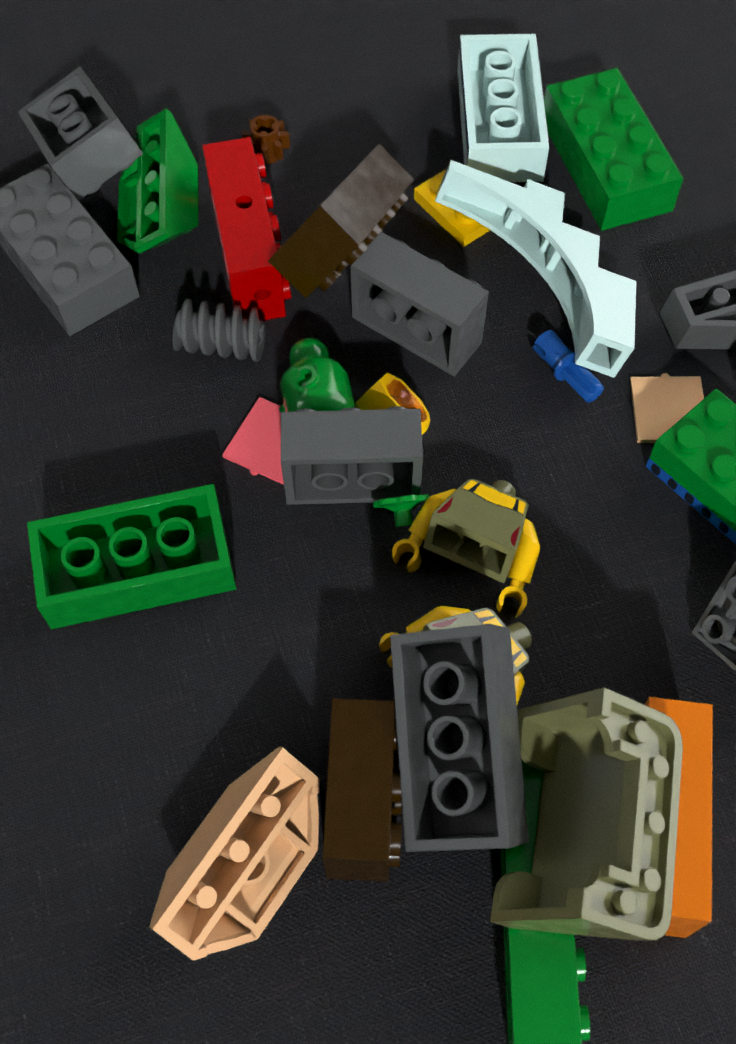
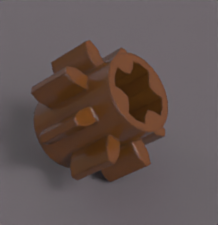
M260 115L253 120H249V131H242L241 137H251L254 153L263 154L264 164H273L279 159L282 160L283 149L290 148L289 132L285 131L284 121H277L276 118L270 115Z

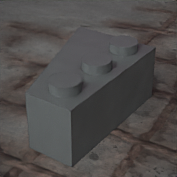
M736 270L672 290L660 311V315L676 349L736 350Z

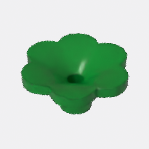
M429 494L407 495L397 498L380 499L373 502V507L386 508L393 511L395 527L411 526L413 523L412 509L425 502L430 496Z

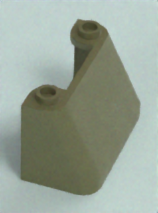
M607 688L518 709L521 759L532 768L544 772L532 874L517 871L507 873L501 877L494 891L490 922L512 929L625 940H658L663 937L670 925L673 901L683 754L682 736L678 726L666 714Z

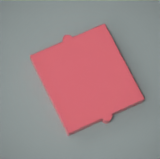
M259 397L222 455L223 458L249 469L251 475L261 474L284 485L281 467V413L279 412L281 406Z

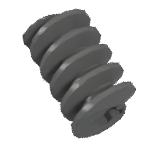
M186 298L182 309L178 311L175 319L173 349L179 351L184 346L188 353L194 354L200 348L202 353L207 356L212 355L217 349L219 356L222 358L229 357L233 351L238 360H244L250 352L252 360L259 362L265 346V323L259 319L257 307H252L248 318H243L240 305L234 307L231 316H226L224 303H219L215 313L210 314L208 302L203 300L198 312H194L192 300Z

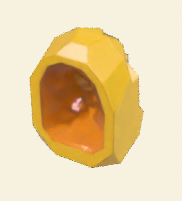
M386 373L355 403V408L361 410H383L394 406L420 409L422 435L430 424L429 412L420 398L403 380L389 373Z

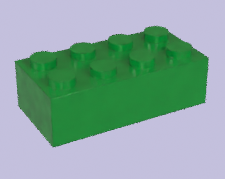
M618 68L546 86L544 107L547 133L601 231L673 211L683 182V176Z
M214 484L27 522L37 608L51 629L237 590Z

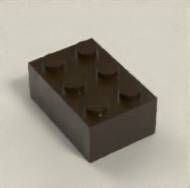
M332 698L323 862L327 879L388 882L389 866H400L402 823L391 822V814L401 815L402 807L400 770L393 769V764H399L395 701Z

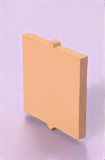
M663 373L661 377H630L637 443H655L661 435L704 399L701 376L670 377L669 374Z

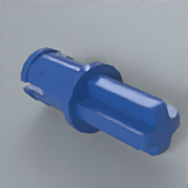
M548 330L535 340L534 343L536 345H533V350L552 368L554 377L557 380H565L588 403L595 401L603 393L604 386L587 368L575 364V352L569 349L554 331Z

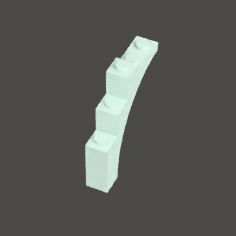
M450 160L437 190L435 202L474 219L496 233L521 253L548 283L564 310L572 332L575 364L615 378L634 350L636 281L598 267L600 236L562 222L564 192L529 179L525 186L522 187Z

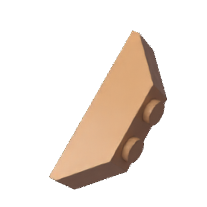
M278 747L232 782L166 871L149 928L193 961L206 957L207 954L227 950L257 940L318 851L319 809L317 794L320 793V779L283 747Z

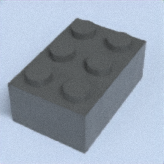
M81 66L18 111L50 166L78 201L87 194L96 192L106 180L117 172L129 168L135 159L143 154Z
M381 232L368 245V249L351 265L352 318L455 377L482 343L489 291L482 288L476 281L466 279L449 270L438 260L429 259L411 249L405 242L395 240Z
M394 406L383 410H361L349 407L340 411L299 409L294 412H281V467L287 505L372 503L380 499L420 495L423 464L420 409Z

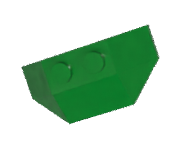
M167 108L137 126L133 138L136 139L135 143L143 154L135 159L129 168L122 171L119 179L117 243L137 253H143L166 244L198 226V164L172 113Z

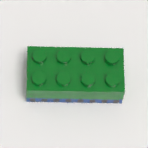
M716 388L656 440L646 467L736 544V404Z

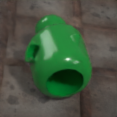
M305 338L296 342L289 354L291 366L283 373L280 380L283 404L279 408V412H294L299 409L340 411L344 408H355L348 374L336 360L329 358L328 348L315 338Z

